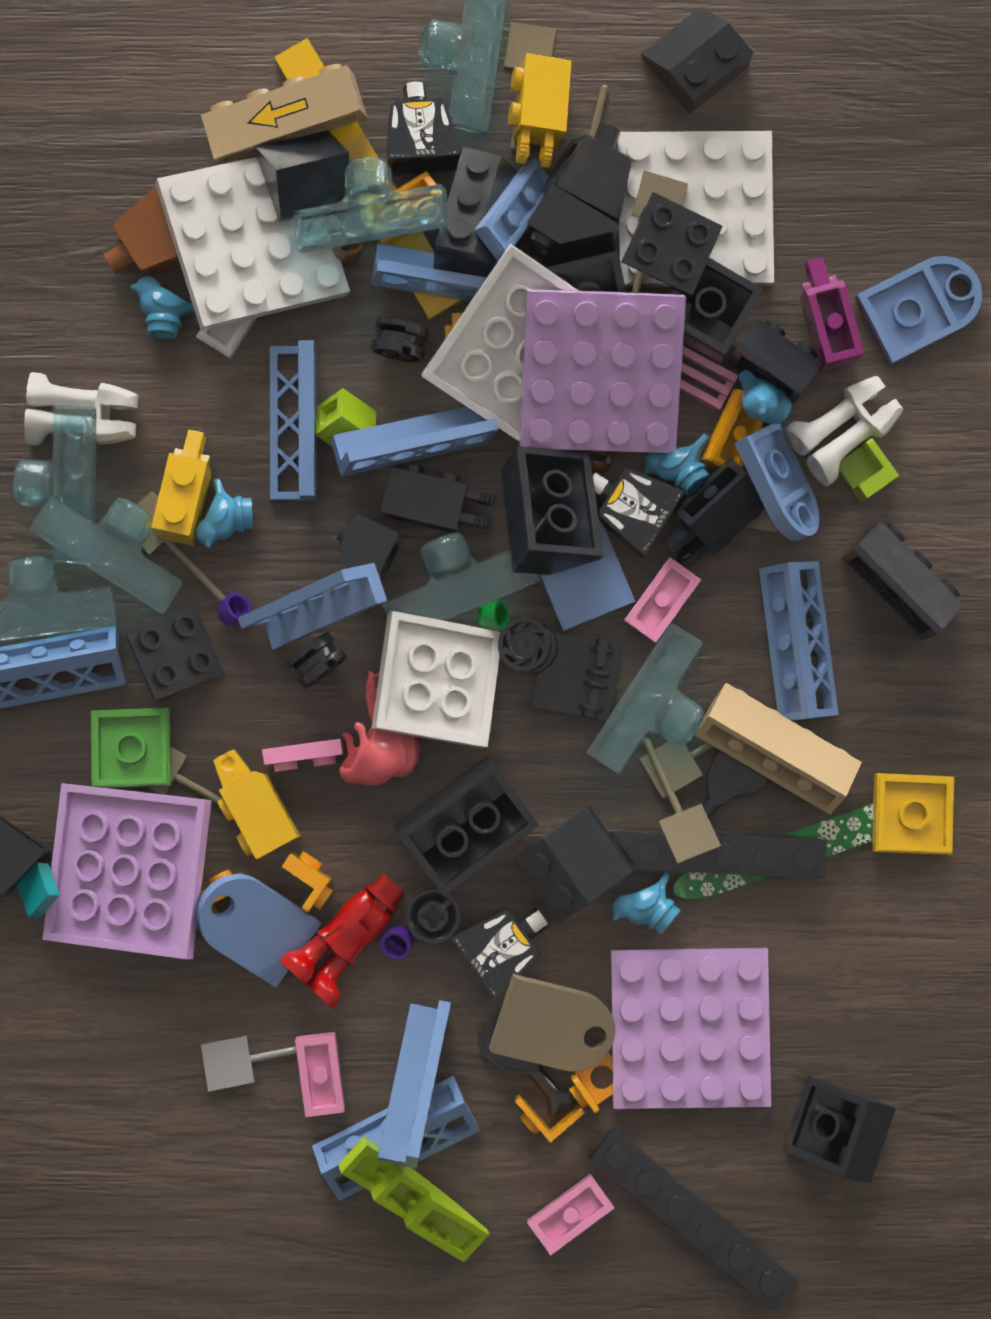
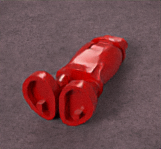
M382 874L372 886L367 883L363 890L353 895L332 921L317 931L318 935L299 950L287 952L279 961L333 1009L341 998L336 985L338 978L349 964L354 965L359 954L383 932L391 919L392 914L390 912L395 914L397 909L394 906L405 893L385 874ZM328 950L332 951L333 954L314 971L316 964Z

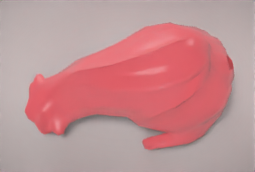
M369 671L366 682V703L371 721H373L379 672L374 674L372 671ZM359 722L354 724V729L359 734V747L354 746L353 737L350 733L344 732L342 734L346 741L348 757L341 764L339 774L345 783L366 786L383 784L394 776L406 777L415 770L419 763L421 746L418 737L370 729L366 734V728Z

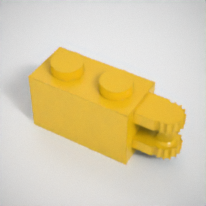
M526 53L520 67H514L511 77V90L516 91V102H511L508 125L514 126L513 141H517L516 163L525 164L530 153L529 144L540 145L539 166L550 167L553 147L558 148L567 130L571 60Z

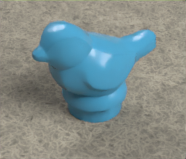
M144 276L136 284L131 285V289L140 297L139 304L141 310L147 315L145 319L147 334L158 339L177 338L178 331L182 327L180 319L189 313H195L193 303H188L163 288L151 276Z
M742 371L739 375V380L744 389L742 404L748 416L765 423L779 424L783 422L791 410V400L786 396V393L777 388L772 382L757 378L751 371Z
M704 433L691 446L682 447L669 453L651 452L645 458L643 474L646 476L657 475L665 483H675V487L684 491L686 496L691 495L710 477L706 471L705 464L700 463L701 453L710 441V438Z
M214 479L215 497L205 518L198 523L195 529L197 540L204 544L207 549H210L216 540L228 539L235 530L244 532V529H253L252 499L242 498V496H237L233 499L225 492L220 479Z
M664 871L658 882L653 886L633 894H623L616 897L611 905L612 920L627 919L635 925L647 924L651 931L655 929L659 934H662L681 911L674 905L675 902L666 898V885L671 873Z

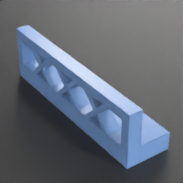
M378 243L375 250L371 285L471 302L486 278L433 269L434 253Z
M314 340L298 341V346H270L271 501H317V436L315 435L317 347ZM278 356H298V373L290 381L279 372ZM279 379L285 384V386L280 391ZM297 382H298V390L294 387V385H295ZM291 389L298 396L299 410L288 419L279 410V400ZM279 417L285 422V424L280 429ZM298 419H299V429L294 425V423H295ZM291 427L299 435V449L289 458L279 448V438ZM279 455L286 461L280 468ZM298 457H299V467L294 463V461H295ZM289 466L299 473V492H279V476Z
M462 407L333 435L330 441L341 477L487 445L498 431L495 419L485 421L482 416L470 408Z
M819 561L788 562L759 568L777 711L791 721L839 715ZM799 571H806L808 584L806 591L801 586ZM807 611L812 616L813 626L811 630L806 625L805 615ZM812 650L817 654L818 665L816 668L811 664L810 653ZM817 688L822 692L824 709H817L815 694Z
M375 563L335 572L239 617L238 620L241 629L264 624L273 650L287 646L382 604L387 599Z
M116 625L0 647V709L127 685V677L119 654V634ZM112 662L115 674L99 676L91 672L95 665ZM68 671L76 675V678L68 683H61L52 679L57 672ZM25 678L38 683L34 689L25 691L14 686L17 680Z
M439 1000L438 1009L410 1004L377 1161L417 1169L451 1005L450 1002Z
M454 1076L435 1084L433 1087L423 1137H428V1139L421 1145L418 1162L480 1131ZM388 1108L312 1145L320 1172L339 1201L364 1189V1187L352 1180L340 1185L336 1178L343 1174H341L338 1164L363 1136L380 1146ZM461 1116L466 1121L453 1129L445 1128L447 1123Z

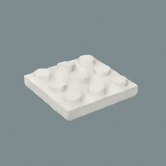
M397 611L389 612L387 615L371 729L481 749L487 748L500 658L498 640L501 632Z

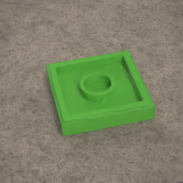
M171 709L92 710V787L109 789L172 787Z

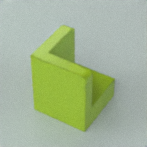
M344 388L316 406L315 435L330 446H332L330 440L333 435L376 426V411Z
M873 438L842 459L839 465L840 474L861 503L899 476Z

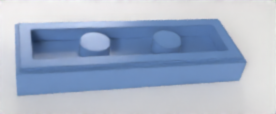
M535 158L527 161L521 167L474 230L497 261L510 244L515 246L527 229L528 220L545 195L541 190L548 179V175L539 166L540 164Z

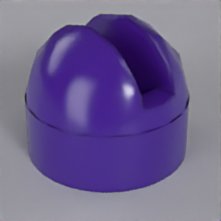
M230 593L217 607V616L221 623L234 627L240 625L238 618L251 612L252 608L247 598L242 594Z
M394 926L383 935L380 942L381 950L385 956L392 960H402L413 949L414 937L408 928Z

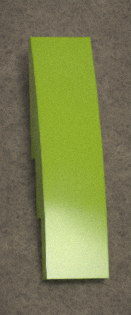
M363 1136L338 1164L341 1174L371 1191L373 1200L403 1218L407 1229L460 1261L465 1262L490 1235L488 1230L460 1205L411 1167L377 1161L380 1146Z

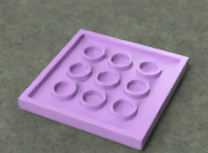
M526 289L519 446L561 450L669 453L676 450L686 296L677 294Z
M61 783L51 872L60 896L45 913L42 940L180 959H193L197 929L196 912L201 895L212 800Z
M768 948L610 949L611 1014L615 1023V1037L612 1044L614 1109L771 1107Z

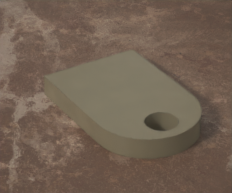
M512 974L489 1049L494 1054L566 1071H581L593 1067L607 1055L614 1041L615 1023L609 1009L600 999L590 993ZM592 1027L602 1028V1036L596 1043H584V1035L587 1030Z

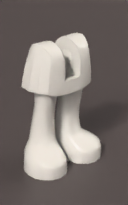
M31 372L26 393V402L29 407L66 406L94 410L93 416H80L26 409L24 421L26 445L33 446L41 445L48 434L54 433L95 436L98 444H113L136 438V424L121 420H110V410H137L139 395L105 383H101L98 390L60 387L51 384L45 374Z
M878 376L860 381L844 389V400L820 418L811 422L794 421L783 428L793 450L799 455L804 456L850 418L854 417L857 421L855 425L835 440L818 449L807 458L809 470L818 482L826 487L838 478L840 462L851 450L870 436L882 438L892 428L904 410L898 401L894 399L887 405L880 407L877 410L878 412L872 416L866 411L863 404L874 399L886 387Z

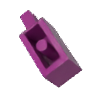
M823 257L809 260L804 265L808 283L801 285L803 294L800 297L814 351L818 354L816 359L822 362L819 370L822 372L856 363L865 353L846 285L843 280L838 281L836 275L828 277Z

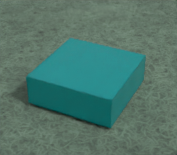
M36 863L17 885L28 918H40L60 896L48 863Z

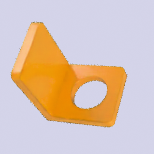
M609 1052L593 1067L575 1071L570 1075L575 1085L569 1090L582 1109L589 1105L595 1114L600 1111L598 1104L613 1094V1082L604 1089L595 1087L591 1082V1073L597 1066H607L612 1070V1056Z
M520 1093L515 1097V1102L524 1112L520 1116L523 1123L534 1135L541 1131L550 1143L585 1113L584 1108L582 1109L580 1104H578L552 1128H549Z

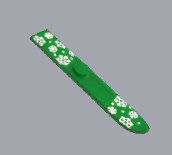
M873 803L782 835L826 837V857L872 841ZM684 872L677 878L672 888L674 894L681 898L702 899L770 876Z

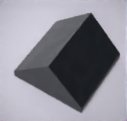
M329 130L255 148V153L279 223L348 206L353 203L349 152Z

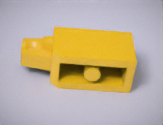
M188 430L183 450L175 448L174 454L169 453L151 525L156 538L191 546L195 545V529L201 520L211 479L210 456L203 454L206 436L202 432Z
M234 749L213 760L223 787L219 790L223 798L218 800V804L228 821L233 819L236 821L241 831L236 837L247 856L253 853L256 860L301 837L267 774L256 771L252 772Z

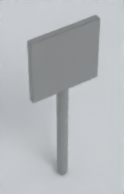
M247 1036L200 1045L208 1092L255 1083L252 1063L297 1054L296 1046L250 1055Z

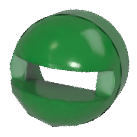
M502 600L489 601L478 609L480 615L477 616V622L483 629L501 632L509 623V610L506 603Z

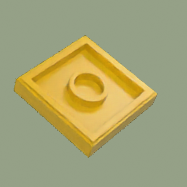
M874 774L872 852L952 855L954 777Z

